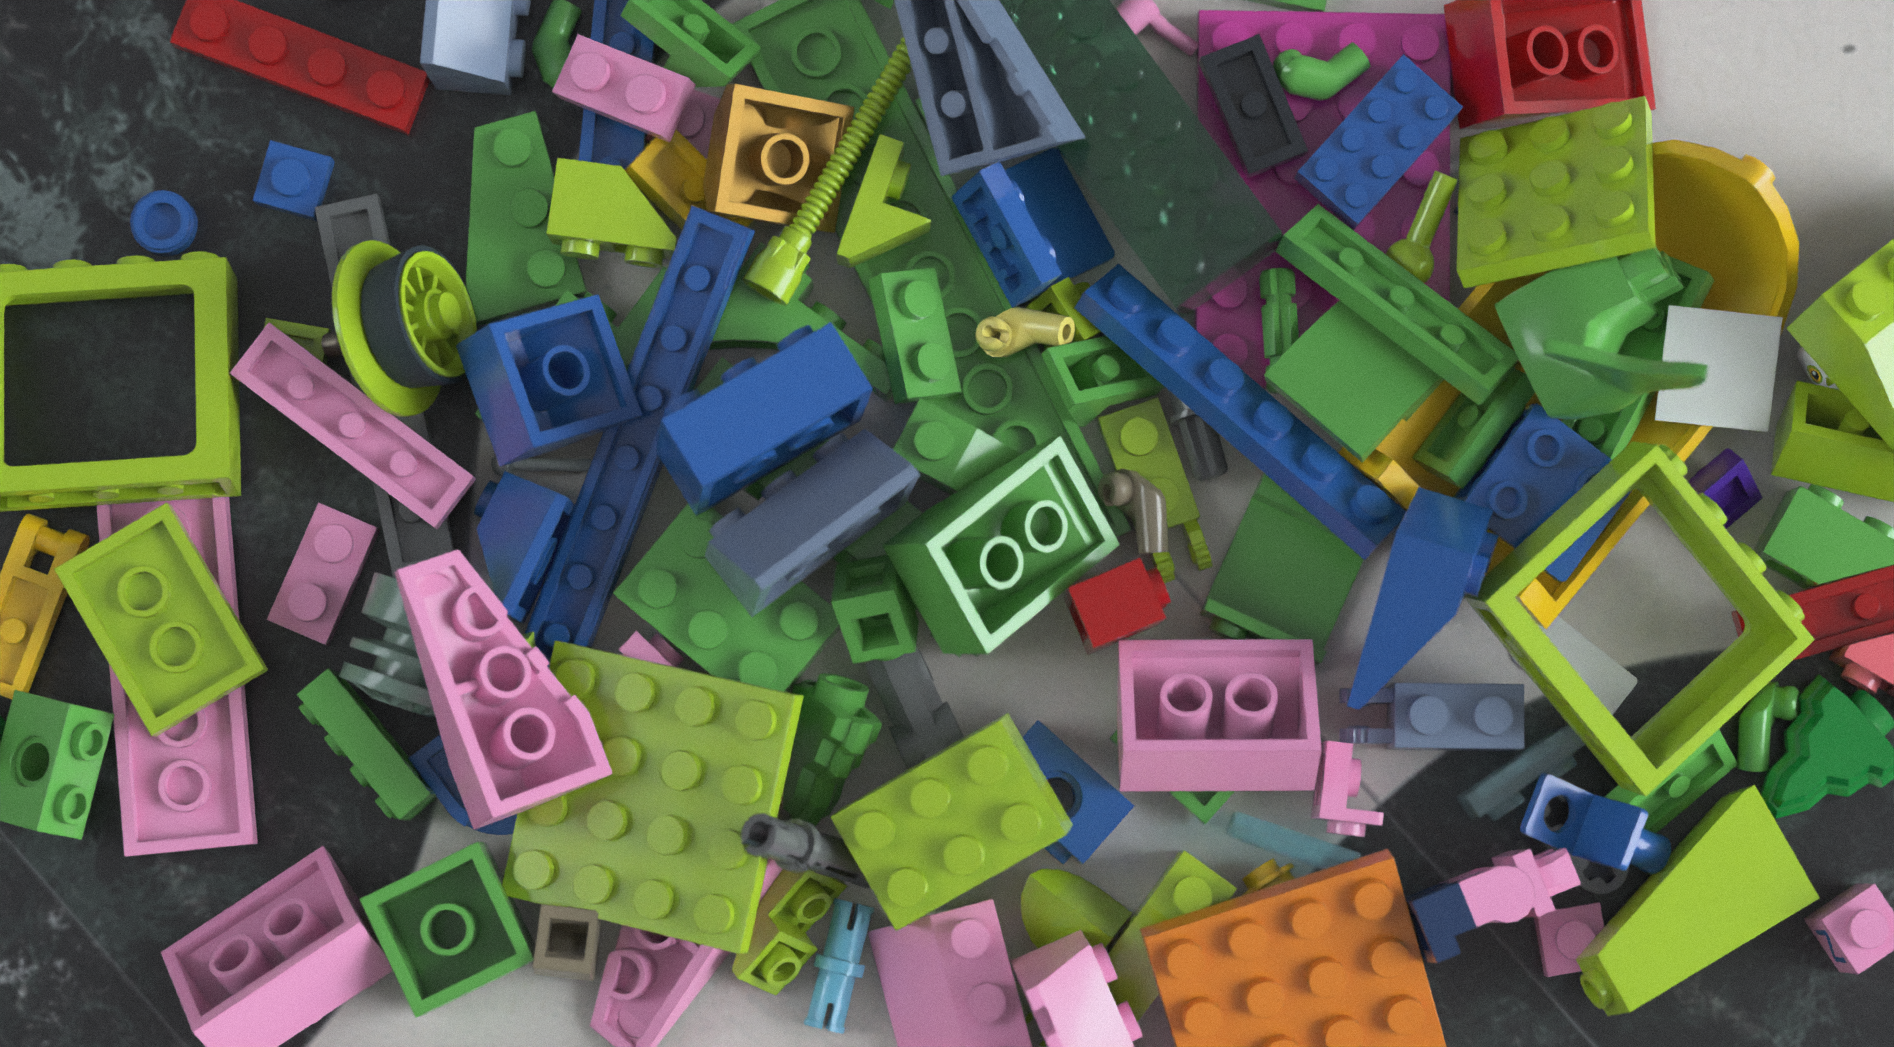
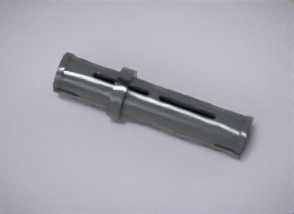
M756 813L744 823L741 831V842L745 845L749 844L745 848L747 853L773 859L779 867L790 872L797 873L810 870L834 879L851 882L862 888H871L842 838L820 833L813 824L801 819H790L785 822L765 813Z

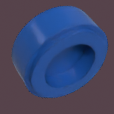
M160 190L143 196L136 203L131 213L130 227L136 241L150 253L158 256H174L183 252L191 245L197 233L198 221L194 209L184 198L174 192Z

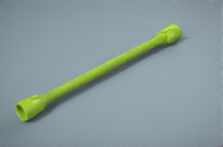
M904 37L900 39L901 44H897V51H893L892 57L888 59V64L884 66V71L880 73V78L876 79V85H873L871 88L872 92L867 94L868 99L863 101L864 106H860V113L855 115L856 120L851 121V126L847 128V133L842 137L843 140L839 141V147H836L834 150L835 154L830 156L831 161L826 163L827 168H823V175L818 176L819 182H815L813 185L815 189H811L809 192L811 196L805 198L806 203H802V210L797 212L798 217L793 218L794 224H790L789 227L785 226L779 237L773 235L767 245L756 255L742 278L747 286L777 304L787 306L800 284L804 269L811 259L806 254L812 245L811 234L816 232L815 227L820 225L819 220H823V213L828 212V206L832 205V199H835L837 196L836 192L841 190L840 185H844V178L849 176L848 171L853 170L852 164L857 163L856 157H860L861 151L865 150V144L869 143V137L874 134L873 130L878 128L877 123L882 121L881 116L886 114L885 109L890 108L889 102H893L895 99L893 95L898 94V88L903 86L902 82L906 81V75L911 72L910 68L912 66Z

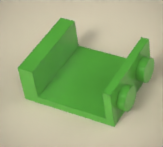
M1264 473L1257 484L1199 614L1212 619L1208 627L1210 631L1228 640L1246 639V636L1253 639H1313L1314 663L1317 666L1322 663L1327 651L1323 649L1364 559Z

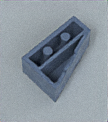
M894 0L941 176L975 170L999 161L1003 162L1086 138L999 0Z

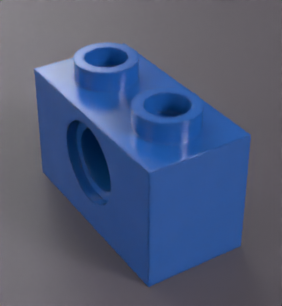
M1037 720L1023 736V739L1046 779H1060L1066 782L1073 793L1072 806L1066 812L1073 826L1067 835L1044 847V849L1062 865L1071 857L1079 864H1084L1133 809L1134 805L1044 724Z

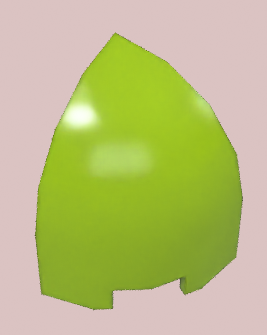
M1040 869L1030 874L1021 894V919L1031 942L1037 948L1079 930L1083 932L1091 947L1102 943L1104 948H1106L1132 915L1131 911L1102 889L1078 875L1060 869Z

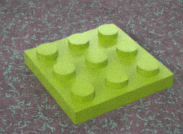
M1645 96L1620 102H1610L1603 106L1559 116H1549L1537 121L1497 130H1487L1479 134L1460 138L1457 273L1464 289L1655 248L1652 113Z

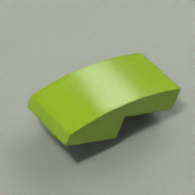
M783 869L757 908L748 953L736 954L732 967V972L735 976L776 996L786 984L796 978L803 965L818 950L806 932L817 920L827 913L830 905L834 902V898H838L848 887L846 883L810 870L794 873Z

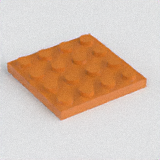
M1388 849L1140 929L1175 1047H1447L1395 860Z

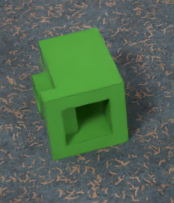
M888 555L837 564L831 604L853 664L871 660L888 661L898 658L903 654L916 652L919 620L910 594Z

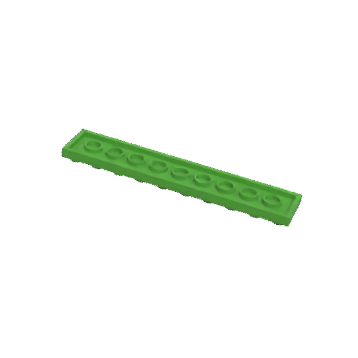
M779 0L732 23L733 26L761 47L758 55L750 62V65L762 89L853 106V120H856V113H860V106H864L863 101L868 99L867 94L872 92V86L876 85V79L880 78V73L884 71V66L888 64V59L890 58L861 0ZM903 84L901 88H898V94L893 95L895 97L894 101L889 102L890 108L885 109L886 114L881 116L882 121L877 123L878 128L873 130L874 134L869 137V143L865 144V150L861 151L860 157H856L857 163L852 164L853 170L848 171V178H844L845 183L842 185L835 233L841 242L879 134L904 142L902 161L912 164L911 171L900 200L889 197L886 204L930 219L931 230L918 238L854 266L853 268L873 305L868 279L881 273L935 267L962 392L950 397L925 401L979 428L1021 454L1053 436H1061L1117 539L1129 533L1132 529L1123 512L1115 505L1106 506L1101 501L1098 494V485L1104 475L1078 424L1069 413L1037 344L1009 357H992L987 355L977 344L975 332L978 324L983 319L989 316H997L1012 307L951 198L958 190L950 174L941 176L931 137Z

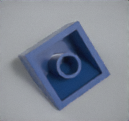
M599 294L488 324L456 345L500 467L557 450L642 416Z

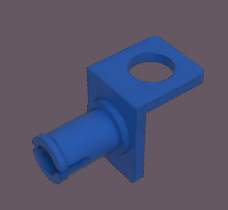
M1546 773L1541 774L1520 826V831L1524 835L1555 849L1566 848L1571 856L1621 871H1625L1629 864H1632L1646 873L1656 874L1666 866L1671 853V843L1667 837L1643 828L1648 816L1647 810L1594 795ZM1562 795L1569 806L1568 819L1559 830L1550 831L1544 822L1545 807L1553 797Z

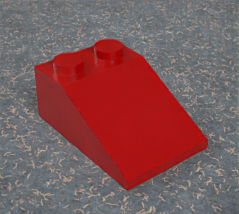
M1456 0L1443 5L1455 100L1463 106L1458 114L1459 130L1506 128L1541 120L1549 116H1559L1603 106L1610 102H1620L1642 96L1646 97L1650 110H1656L1642 0Z

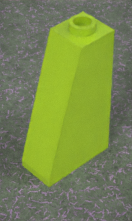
M1755 785L1732 791L1721 797L1670 853L1666 866L1660 872L1652 874L1575 959L1583 972L1580 976V982L1585 994L1597 1008L1604 1009L1607 1016L1629 1013L1819 899L1817 892Z

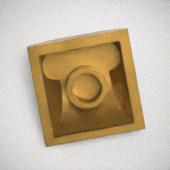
M727 84L715 110L703 182L707 211L731 218H744L785 226L794 224L793 218L798 217L797 212L802 210V203H806L805 198L811 196L809 194L810 190L815 189L814 183L819 182L818 176L823 175V168H827L826 163L831 161L830 156L835 154V148L839 147V141L843 140V135L847 133V128L851 126L854 107L740 84ZM840 185L841 190L836 192V198L832 199V205L828 206V212L823 213V220H819L820 225L815 227L816 231L835 233L842 185Z

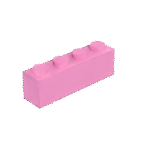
M1081 930L1010 961L1047 1047H1134L1132 1041L1143 1037L1128 1002L1125 1001L1118 1005L1114 1002L1107 983L1118 978L1103 944L1100 943L1091 947Z

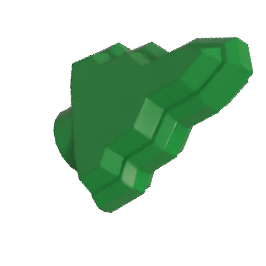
M1820 674L1815 675L1799 695L1797 701L1799 713L1784 730L1786 752L1767 771L1760 795L1773 818L1778 819L1809 810L1826 794L1849 797L1866 784L1882 788L1894 779V748L1885 738L1894 728L1893 718L1865 690L1858 688L1851 696L1847 697Z

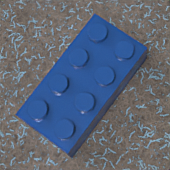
M1403 54L1298 170L1294 179L1352 230H1355L1454 120L1463 106Z

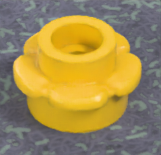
M1274 858L1270 859L1242 879L1248 890L1241 896L1295 879L1290 872L1295 866L1292 863H1288L1280 868Z

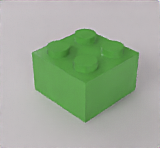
M476 842L359 899L415 1018L435 1011L533 963L535 943L513 897L507 896L502 885L503 876L487 842Z

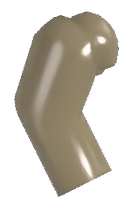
M1119 469L1116 472L1105 474L1100 479L1098 485L1099 497L1106 506L1115 505L1135 520L1137 554L1169 552L1166 500L1161 490L1133 470Z

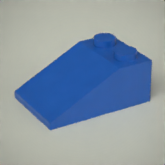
M1418 487L1396 531L1347 703L1348 707L1360 710L1457 614L1465 593L1478 595L1484 574L1489 569L1499 536L1487 532L1493 513L1492 509Z

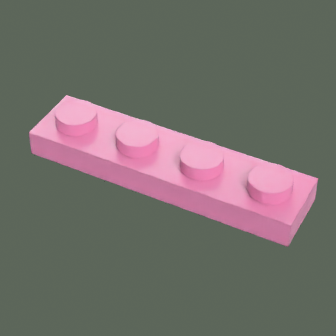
M271 323L266 325L230 372L232 376L437 530L476 480L473 475L392 414L378 407L368 396Z

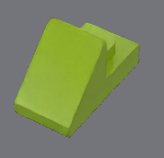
M879 134L836 253L839 265L852 268L918 238L931 230L930 219L886 204L889 197L900 200L911 171L912 164L902 161L904 142Z

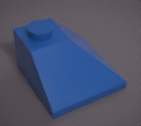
M505 471L499 484L492 480L487 483L476 504L474 515L481 518L476 529L494 594L507 609V616L524 624L545 582L575 504L562 494Z

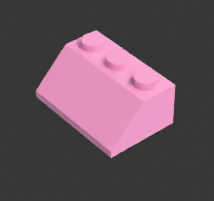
M1313 639L1118 640L1117 745L1119 791H1314L1321 755Z
M324 846L318 848L161 952L191 1030L205 1047H278L393 971L359 898Z
M992 898L920 917L897 931L893 925L868 931L898 1047H1032Z

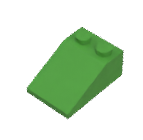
M1053 436L930 507L882 546L943 654H988L1120 544L1062 437Z

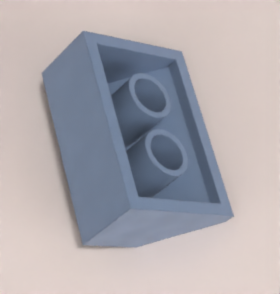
M426 0L420 64L435 89L511 95L513 77L522 78L525 68V40L516 39L518 15L528 16L531 0Z
M865 428L851 439H848L844 433H840L813 454L812 457L817 463L797 477L792 470H789L770 483L761 492L765 501L745 515L741 508H737L719 520L709 530L714 538L708 542L705 557L749 615L753 617L903 507L920 476L916 468Z

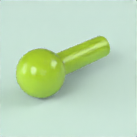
M1436 170L1432 175L1407 237L1393 243L1385 253L1424 284L1429 280L1434 270V256L1430 250V245L1458 182V179Z

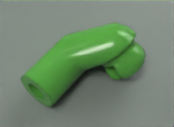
M1353 42L1327 61L1301 55L1298 50L1288 49L1281 52L1273 62V68L1281 87L1285 91L1293 95L1318 101L1331 98L1371 67L1364 52Z

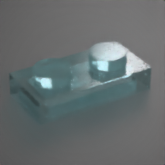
M1569 724L1560 725L1456 798L1470 818H1480L1488 813L1492 821H1495L1525 800L1519 790L1534 781L1541 774L1546 773L1559 778L1577 765L1571 754L1583 747L1585 743Z

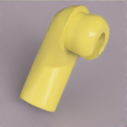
M1014 307L997 316H989L983 319L976 328L975 338L977 344L987 355L992 357H1009L1036 343L1051 346L1069 344L1074 337L1075 324L1069 316Z

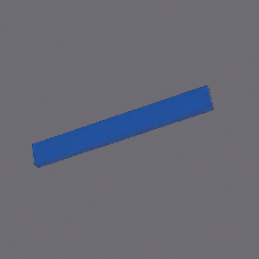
M691 206L627 370L642 416L603 431L525 633L534 631L536 647L549 663L555 641H564L592 648L664 465L656 453L661 419L667 417L664 409L680 396L693 390L755 233V230L696 206Z

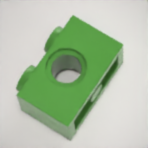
M15 690L0 744V821L39 832L82 840L115 714Z

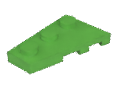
M536 111L474 128L466 288L473 304L477 326L555 305L566 290L577 298L583 297L587 293L578 258L562 255L560 253L561 245L552 244L547 235L555 175Z

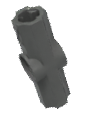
M917 646L916 652L903 654L893 660H872L865 664L893 725L889 727V730L907 770L964 738L948 702L942 703L933 683L934 679Z

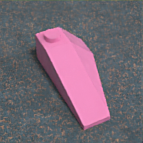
M459 550L413 564L395 572L449 766L474 830L539 806L612 774L589 711L575 694L572 697L547 667L550 664L537 647L532 648L508 619L507 609Z
M768 858L759 904L783 870L770 858ZM621 925L615 951L608 954L590 1027L614 1047H657L730 952Z

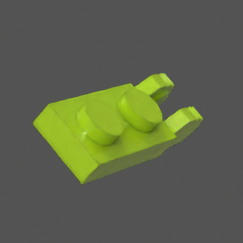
M1158 397L1099 417L1097 422L1115 472L1119 469L1136 471L1161 490L1166 500L1168 530L1181 525L1187 541L1190 559L1196 565L1198 571L1213 567L1206 540L1197 521L1201 516ZM1149 553L1153 565L1157 567L1164 583L1175 580V566L1170 553Z

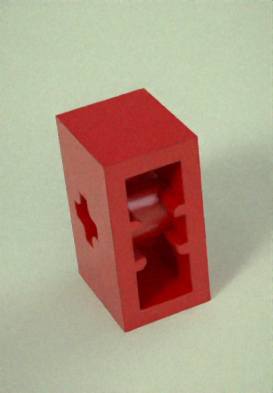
M1141 557L1070 586L1063 596L1087 655L1116 644L1118 640L1128 639L1158 626L1166 618L1163 608L1167 607L1166 604L1171 603L1169 593L1157 567L1146 571Z

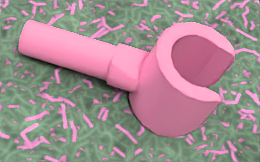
M1124 0L1112 12L1116 22L1132 37H1135L1148 25L1156 34L1162 36L1190 57L1198 48V43L1174 27L1167 22L1166 18L1160 15V11L1153 0Z

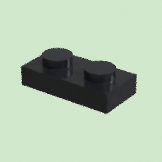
M1260 34L1200 57V68L1247 179L1307 154L1308 149Z

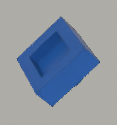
M270 140L253 202L262 207L317 221L315 207L322 206L335 161L330 156Z

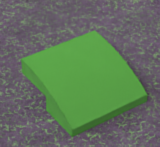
M1340 300L1297 339L1264 374L1265 381L1362 463L1402 419L1407 421L1444 380Z

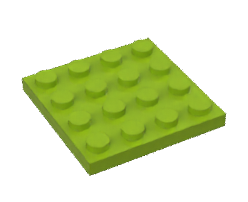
M555 641L549 670L572 697L575 694L589 711L612 774L517 814L502 882L507 896L543 905L596 910L598 919L737 954L748 953L768 858L747 853L745 848L749 844H742L741 831L744 823L756 813H765L775 818L778 816L803 696L569 642Z

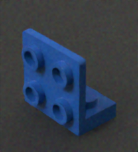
M1056 148L1046 150L1005 170L1000 161L978 171L951 196L1012 308L1041 295L1050 286L1067 277L1070 280L1107 263L1115 256L1113 247L1059 150Z
M1538 403L1526 405L1521 416L1511 424L1487 456L1483 467L1473 475L1464 489L1460 488L1453 498L1492 509L1493 513L1488 530L1499 535L1500 539L1515 549L1612 459L1559 419L1550 418L1544 408ZM1630 492L1543 571L1556 581H1566Z

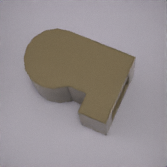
M541 904L532 966L534 973L548 977L594 981L600 946L601 919H598V912L590 909Z

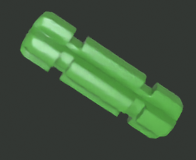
M1289 268L1267 269L1262 271L1259 277L1261 299H1266V305H1262L1261 308L1265 359H1270V365L1266 366L1265 372L1299 339L1297 303H1292L1291 297H1294L1296 294L1295 273ZM1266 382L1269 393L1280 394Z

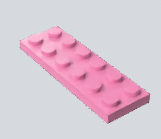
M229 497L96 505L100 542L166 502L171 504L239 619ZM109 664L113 714H115L113 719L124 856L131 857L258 844L245 684L155 737L150 735Z

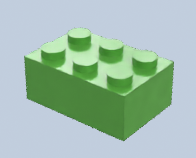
M687 504L613 594L710 675L789 692L840 630L833 606L801 581L751 617L705 557L708 542L714 538L709 530L723 516L713 508L695 516L691 507Z

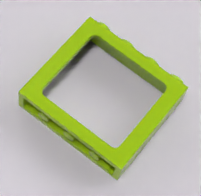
M189 252L183 254L181 260L155 262L154 259L146 256H126L118 259L117 264L95 266L81 260H62L54 263L53 268L28 270L26 267L16 264H0V512L241 496L239 380L230 374L239 362L237 277L226 257H218L210 252ZM194 294L196 446L191 453L183 456L15 467L5 464L4 311L6 306Z
M1632 441L1483 578L1477 596L1466 593L1464 599L1618 785L1623 789L1646 797L1815 639L1801 623L1805 615L1800 606L1784 591H1775L1762 575L1766 570V566L1759 555L1747 544L1741 541L1736 543L1723 527L1727 522V517L1722 509L1703 493L1697 494L1686 481L1684 476L1688 473V470L1679 456L1663 444L1658 446L1657 444ZM1637 489L1742 616L1745 628L1743 633L1630 737L1522 607L1515 596L1628 492Z

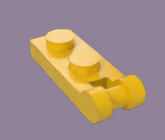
M30 513L26 514L22 519L0 573V695L9 699H13L15 690L29 693L68 593L54 569L87 550L89 545V535L73 529H68L66 533H62L49 528L46 519ZM38 551L54 556L48 575L30 568L34 555Z

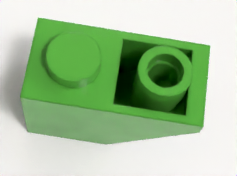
M1810 484L1808 489L1798 486L1784 494L1753 550L1759 555L1767 568L1806 589L1894 565V528L1870 516H1866L1863 521L1841 509L1844 501L1839 496L1821 486Z

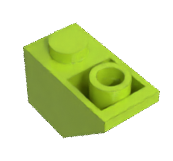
M557 158L547 235L552 244L561 245L560 253L562 255L579 259L597 260L599 259L600 251L625 254V263L646 268H662L663 259L671 260L678 242L677 238L622 166Z

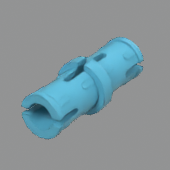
M834 898V909L823 954L816 953L813 965L819 968L808 1014L803 1024L822 1029L827 1005L832 1003L826 1029L831 1032L844 1034L846 1028L844 1025L856 977L862 978L865 965L859 963L871 916L874 914L875 908L857 903L851 928L847 929L853 903Z

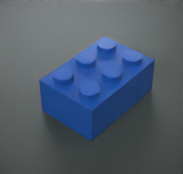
M831 322L815 332L810 325L795 330L777 344L780 352L759 364L754 357L745 359L721 376V380L724 383L703 396H701L698 390H692L671 402L664 409L667 417L661 419L656 453L695 516L702 514L861 421L873 388Z

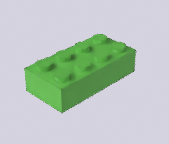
M328 668L297 693L303 702L298 706L300 711L310 723L324 727L329 733L324 737V740L338 756L343 755L351 760L354 765L349 770L364 788L366 786L369 788L373 787L378 793L379 797L375 802L384 814L390 819L393 817L394 819L410 821L437 799L436 794L409 760L407 753L348 681L339 677L340 672Z

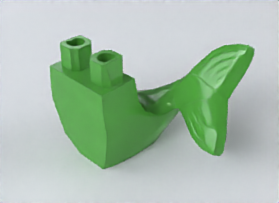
M1656 246L1648 250L1551 270L1494 304L1516 355L1538 399L1550 418L1577 420L1615 413L1632 404L1644 393L1661 390L1692 389L1706 381L1708 365L1702 363L1646 360L1639 357L1617 355L1628 333L1659 316L1654 304L1684 288L1669 256L1664 251L1659 252Z

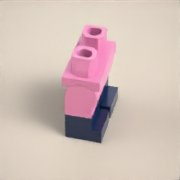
M1560 848L1555 851L1548 849L1536 855L1532 854L1531 849L1507 851L1491 858L1494 864L1492 867L1473 869L1406 896L1407 907L1423 962L1439 963L1461 954L1454 936L1485 923H1510L1519 921L1523 917H1540L1554 911L1555 907L1551 896L1580 885L1579 877L1567 849Z

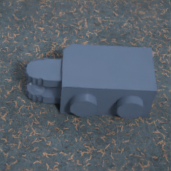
M1393 683L1388 685L1387 688H1381L1363 706L1387 704V729L1370 728L1365 725H1351L1346 729H1339V742L1387 744V750L1524 749V684ZM1352 688L1339 689V703H1348Z

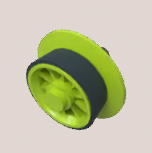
M368 240L350 247L341 257L335 271L332 288V310L336 331L323 335L321 341L323 351L331 359L344 356L358 385L382 410L399 417H410L420 414L433 404L441 385L456 384L467 377L456 345L478 331L476 316L468 290L451 262L439 251L429 246L418 245L400 253L384 242Z

